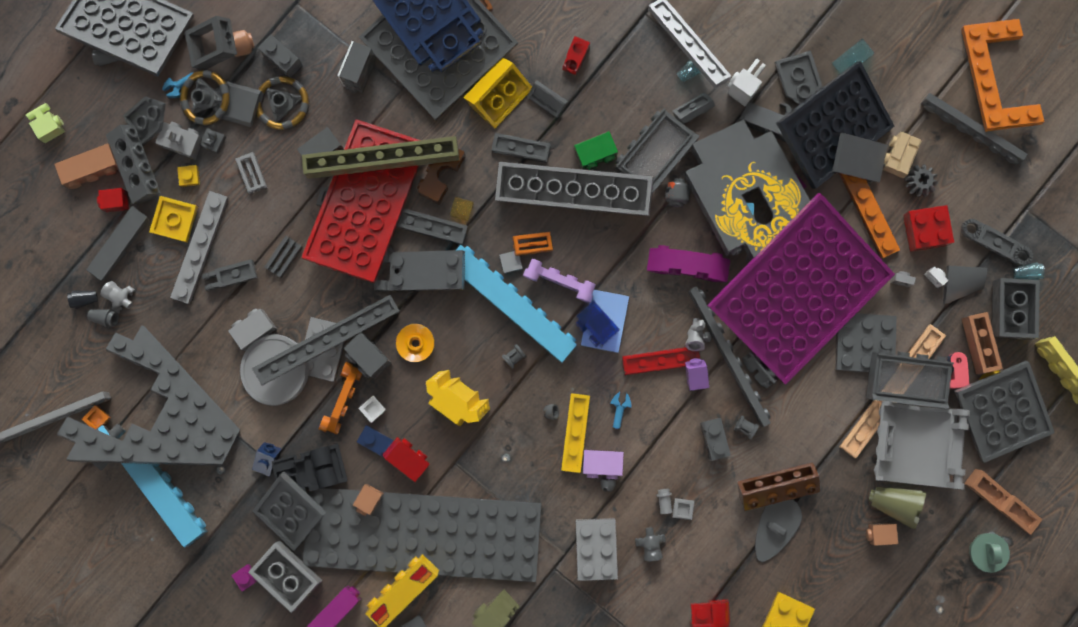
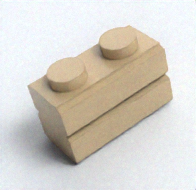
M904 132L893 136L889 143L891 150L889 153H886L883 170L900 178H905L910 171L922 140Z

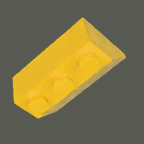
M501 58L464 96V99L475 112L493 128H496L530 92L532 86L514 63Z

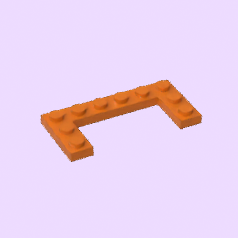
M1013 19L964 25L961 30L985 132L1042 125L1045 121L1040 104L1002 109L987 43L1021 39L1023 32L1020 20Z

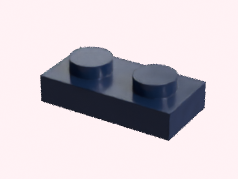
M366 425L357 443L384 457V452L394 440Z

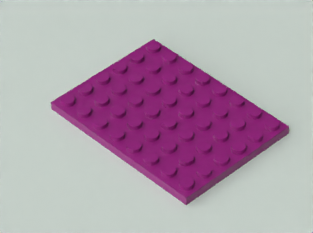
M818 193L707 306L786 385L895 274L825 197Z

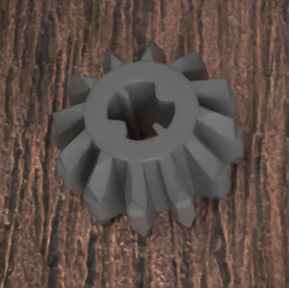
M923 164L921 167L915 165L913 170L910 169L909 176L904 178L905 181L909 182L905 185V188L911 187L910 194L916 191L917 197H920L922 194L926 197L929 195V192L935 191L934 186L938 184V181L934 180V178L938 174L931 173L933 168L927 170L926 164ZM919 178H920V180L923 179V180H924V183H923V182L920 183V182L918 181V179H919Z

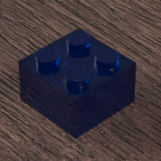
M595 301L590 303L576 316L577 322L575 325L582 333L586 331L590 335L589 341L595 347H604L620 331Z

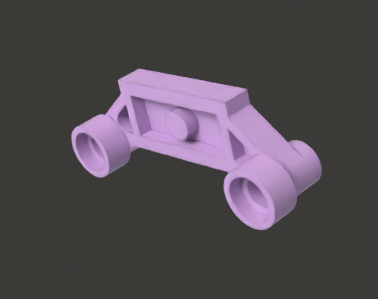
M535 259L531 260L528 269L526 268L523 276L527 279L537 282L540 276L578 292L576 298L583 302L591 303L592 293L596 286L592 282L586 280L584 284L577 282L578 278L567 274V277L560 275V271L550 267L548 270L541 267L542 262Z

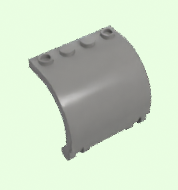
M882 401L879 409L880 425L877 430L879 441L876 447L877 464L874 468L875 480L964 489L963 476H965L966 470L962 469L964 432L969 430L967 417L970 416V410L919 407Z

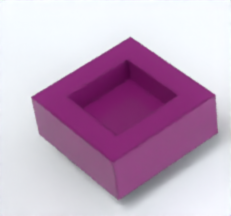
M247 564L231 575L241 591L246 590L257 582L249 573L252 569L250 564Z

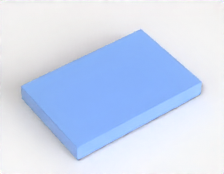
M594 290L592 301L588 305L581 346L619 353L629 296Z

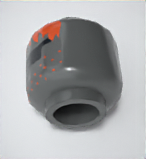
M678 178L674 179L673 182L667 183L665 201L668 202L669 206L683 207V205L689 202L690 186L685 183V180Z

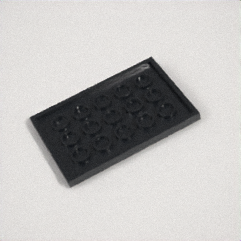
M861 61L855 62L776 123L812 189H817L837 173L833 172L840 133L876 142L895 127Z

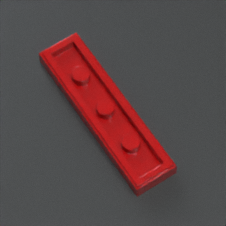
M684 347L622 356L624 374L633 375L685 367V362H690L691 359L695 358L700 359L699 351H691Z

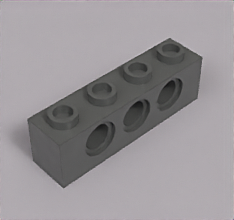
M119 125L106 134L132 204L147 203L160 195L161 192L135 126Z

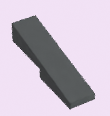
M132 206L86 269L87 272L103 282L127 254L126 249L150 222L148 217Z

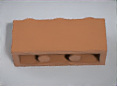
M109 144L55 163L61 184L70 189L78 188L87 181H97L100 176L112 175L117 172L116 170H119Z
M988 312L962 318L976 374L1003 369Z

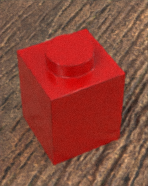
M123 188L99 190V196L97 197L98 207L105 212L129 210L128 192Z

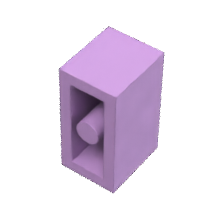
M584 450L583 474H587V478H598L599 474L606 475V479H618V475L622 476L623 452Z

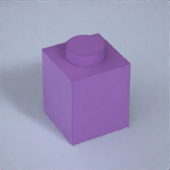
M695 358L691 359L690 362H685L687 385L690 391L709 388L708 370L705 361Z

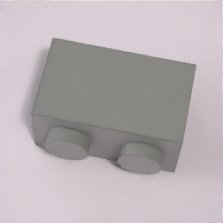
M254 309L247 314L248 317L243 321L238 320L232 324L229 333L241 350L246 351L254 341L269 335L277 329L262 309Z

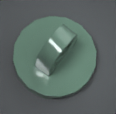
M984 533L978 535L971 542L969 556L971 562L978 569L994 573L1007 565L1010 558V550L1002 537L992 533Z

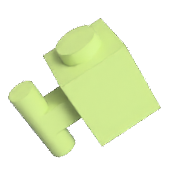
M47 103L26 114L30 121L33 120L29 124L37 138L44 143L65 132L62 128L64 124L58 115L55 116L47 112L50 110Z

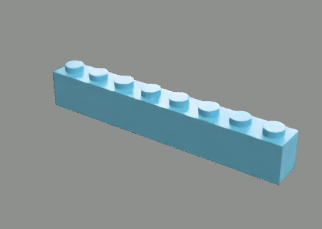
M460 245L456 250L465 251V281L559 362L563 363L577 347L576 339L569 333L565 335L560 330L562 327L556 321L550 322L545 318L547 314L540 308L536 310L531 305L533 302L525 295L521 297L514 285L511 283L507 285L502 281L504 277L495 270L493 273L488 269L490 265L482 258L478 260L474 257L475 252L468 246L464 248Z

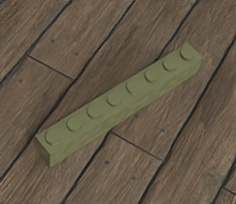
M456 136L302 155L303 173L308 179L460 160Z

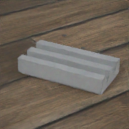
M254 152L236 158L249 194L260 191L262 188H267ZM248 158L252 159V162L254 164L255 170L261 183L260 185H258L256 177L254 175ZM243 160L246 163L252 182L254 184V187L252 188L247 178L243 164L241 162Z

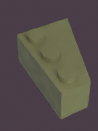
M503 589L487 605L483 603L475 610L472 624L475 627H504L510 620L509 616L514 615L520 606Z

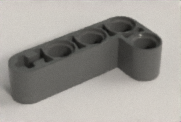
M747 103L739 121L744 120L747 127L765 134L772 131L775 138L785 141L776 124L784 115L753 103Z

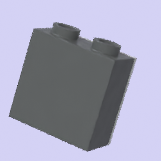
M354 41L351 42L337 75L342 85L349 92L355 94L357 92L363 93L376 62L372 49Z

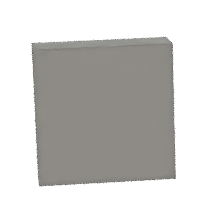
M515 251L500 255L504 274L522 270L520 257L515 256Z
M674 498L672 518L692 520L694 500Z

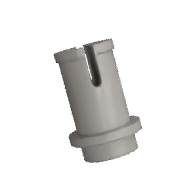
M660 489L658 494H656L659 497L660 514L672 513L670 499L672 493L669 489Z

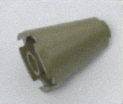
M876 487V490H871L868 501H871V506L904 525L916 529L926 492Z

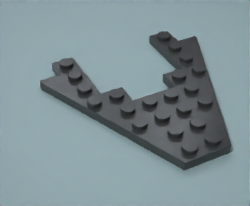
M142 325L134 340L115 332L106 351L159 374L151 388V392L168 400L151 431L132 424L123 441L67 417L57 434L59 437L75 443L67 457V461L223 466L240 429L145 326Z

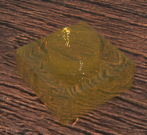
M455 197L450 216L469 221L474 202Z

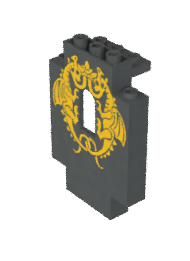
M742 120L692 144L691 151L699 165L686 171L684 178L726 256L731 254L733 256L738 255L744 248L747 253L745 261L749 264L810 202V199L772 131L754 139L745 121ZM759 188L773 214L772 221L765 225L758 223L742 195Z

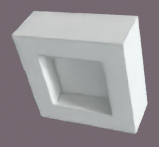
M933 267L924 274L937 288L943 286L948 281L945 277L946 274L940 268Z
M372 396L358 408L371 423L386 411L375 396Z

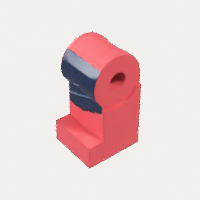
M961 352L950 354L947 357V362H954L952 365L950 389H960L969 385L968 360L965 354Z

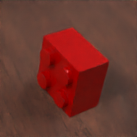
M947 205L912 210L903 215L910 252L945 247L955 243Z

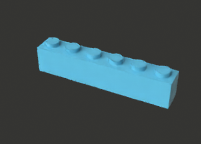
M121 463L183 547L190 546L208 532L205 529V522L200 517L197 518L194 514L193 506L189 502H185L182 498V491L178 487L173 486L170 482L172 480L170 475L166 471L163 472L161 470L160 464Z

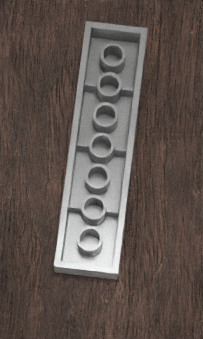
M499 162L495 200L650 216L654 178L653 176Z

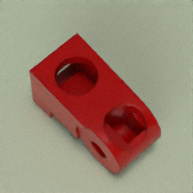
M574 36L562 70L577 75L590 48V42Z

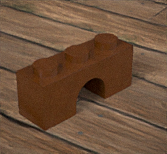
M459 149L460 160L429 164L426 169L428 173L425 179L422 178L417 186L419 195L440 205L448 187L439 181V174L444 169L458 172L466 157L465 152Z

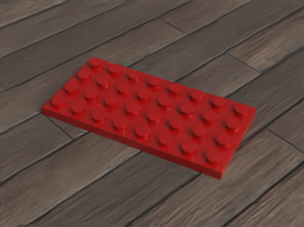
M356 119L344 150L420 140ZM420 165L333 176L301 258L375 284Z

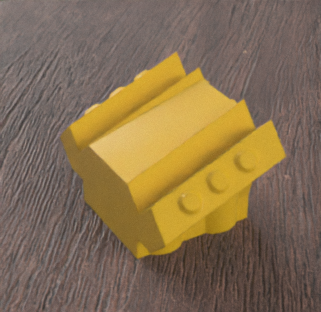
M450 370L439 371L426 381L427 393L432 396L428 403L458 426H461L464 421L467 423L478 422L490 410L489 399L479 400V392H474L460 381V377L451 379Z

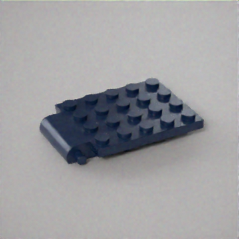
M372 0L420 66L430 59L433 60V63L428 66L432 72L437 69L444 72L482 44L479 39L484 35L482 29L479 28L475 32L472 30L474 26L481 22V19L467 0Z

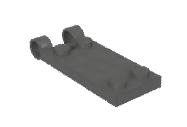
M465 251L387 252L383 263H390V281L376 280L374 284V291L380 292L464 290Z

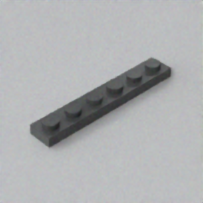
M929 93L922 100L921 105L924 106L925 110L936 113L946 123H952L960 132L968 133L972 136L973 140L987 145L992 152L1003 155L1008 162L1019 164L1026 158L1027 153L992 131L985 132L984 126L933 94Z

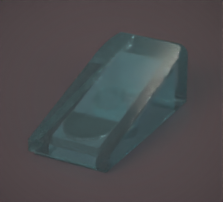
M862 38L832 62V64L841 74L855 62L861 61L864 63L874 55V52Z

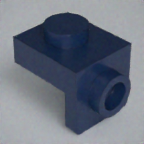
M263 442L256 452L252 470L270 477L273 473L271 461L276 460L281 452V448L276 447L274 444Z

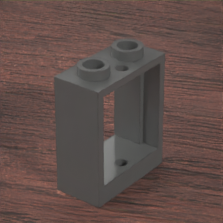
M214 16L185 31L191 66L193 68L206 70L237 55L229 18ZM213 30L217 50L205 56L201 36Z

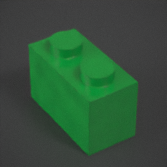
M610 131L574 145V151L582 170L586 168L587 170H592L598 167V164L601 162H612L618 155V150Z

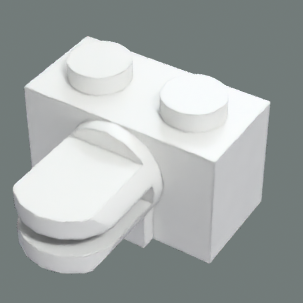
M758 59L753 62L748 70L743 68L740 73L736 72L728 84L730 89L727 94L743 106L749 103L762 84V81L757 77L766 65L764 63L761 64L754 75L751 74L760 62Z

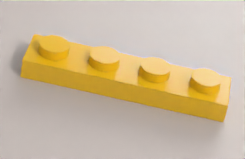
M571 393L562 471L581 473L590 400L589 395Z

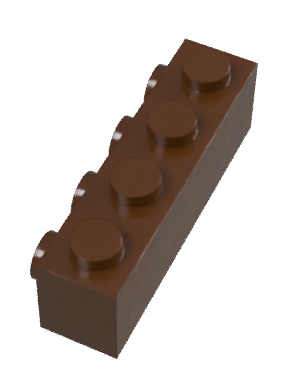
M813 462L737 481L739 498L744 511L820 492L819 474Z

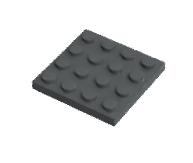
M1028 361L1021 362L955 390L961 409L970 410L967 424H969V431L980 461L983 463L1055 433Z

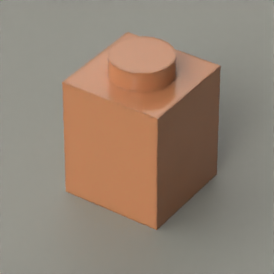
M365 484L353 506L357 507L356 511L364 516L367 514L371 515L384 493L369 484Z
M893 523L868 524V529H866L867 541H870V544L874 546L898 544L897 525Z

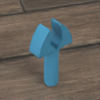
M191 72L177 82L168 78L162 90L165 92L171 87L174 89L166 96L168 98H179L184 82L194 72Z
M620 392L610 402V404H614L616 407L613 428L620 429L624 409L626 407L631 408V400L628 394H626L625 402L621 406L618 401Z

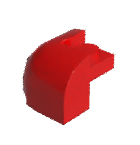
M728 599L708 600L705 603H690V627H730Z

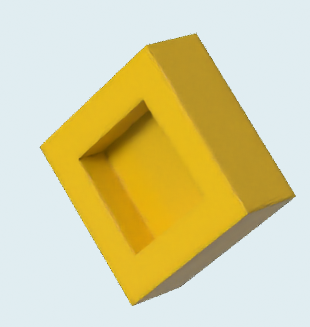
M197 165L178 167L179 186L200 185Z

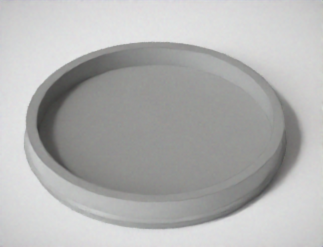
M266 335L254 341L244 353L240 366L241 380L247 393L256 401L271 406L282 405L296 398L304 389L309 376L308 362L261 386L252 370L253 367L298 344L294 340L283 335Z

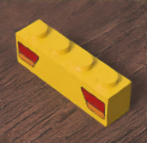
M423 554L419 558L414 557L408 563L409 568L405 572L401 570L394 577L396 581L392 585L388 583L380 591L381 595L378 598H372L367 604L368 609L365 614L378 627H386L438 576L439 569Z

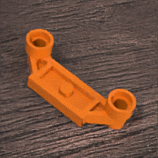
M349 362L345 363L340 375L347 379L331 418L324 415L318 430L323 432L329 431L336 435L339 433L342 424L338 422L340 417H344L347 412L348 406L345 405L347 399H352L356 389L353 387L355 380L359 381L362 376L358 368Z

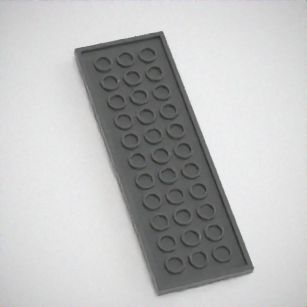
M321 488L309 491V496L327 513L305 539L303 564L305 566L400 572L403 570L405 572L409 568L408 563L414 557L419 558L423 554L439 569L438 575L536 582L541 503L382 492L384 495L373 514L364 516L356 511L357 507L353 506L361 490Z

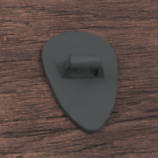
M794 500L765 506L760 517L755 539L756 558L759 561H767L778 554L799 528L802 513L799 505Z

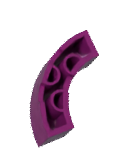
M658 245V248H650L647 271L665 275L681 276L682 274L710 282H728L730 260L723 258V254L712 253L710 255L669 249V246Z

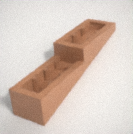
M975 469L964 483L1030 535L1042 521L1037 514L1017 497L1009 494L984 471Z

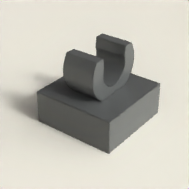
M207 128L199 145L218 154L226 137Z

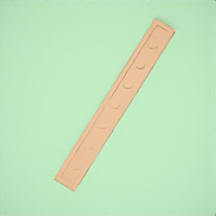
M928 325L908 352L910 353L909 357L916 358V354L929 355L928 359H930L946 335L933 325ZM900 363L895 373L891 375L880 392L904 394L924 366ZM872 401L839 446L854 459L858 457L878 430L880 425L879 409L882 401Z

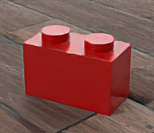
M397 437L384 452L383 456L393 466L416 482L430 465L426 460L428 456L421 450L416 452L412 449L413 444L407 439L401 440Z

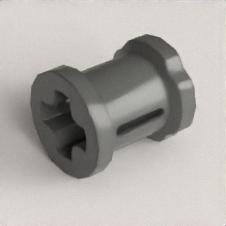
M517 344L514 345V349L509 353L502 355L503 359L512 369L522 358H527Z
M741 415L733 430L747 435L748 439L751 440L759 424H753Z

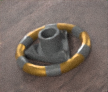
M209 70L197 71L190 75L184 82L180 95L183 112L192 122L200 125H210L219 121L226 113L230 100L229 89L224 79L216 72ZM201 77L214 79L220 86L223 98ZM197 80L196 89L193 90L191 94V99L193 101V107L191 111L187 100V95L189 88ZM221 104L215 115L209 118L194 115Z
M277 76L265 81L258 90L262 91L256 114L268 127L278 130L289 129L299 124L307 114L309 107L308 94L304 86L297 80L287 76ZM280 83H287L292 85L300 95L270 89L269 87ZM265 91H267L275 122L264 114L261 107ZM302 100L298 115L292 120L279 123Z

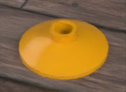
M410 324L398 333L396 348L400 356L405 360L420 362L431 355L434 349V337L427 327L420 324ZM414 340L419 341L418 347H413L412 343Z

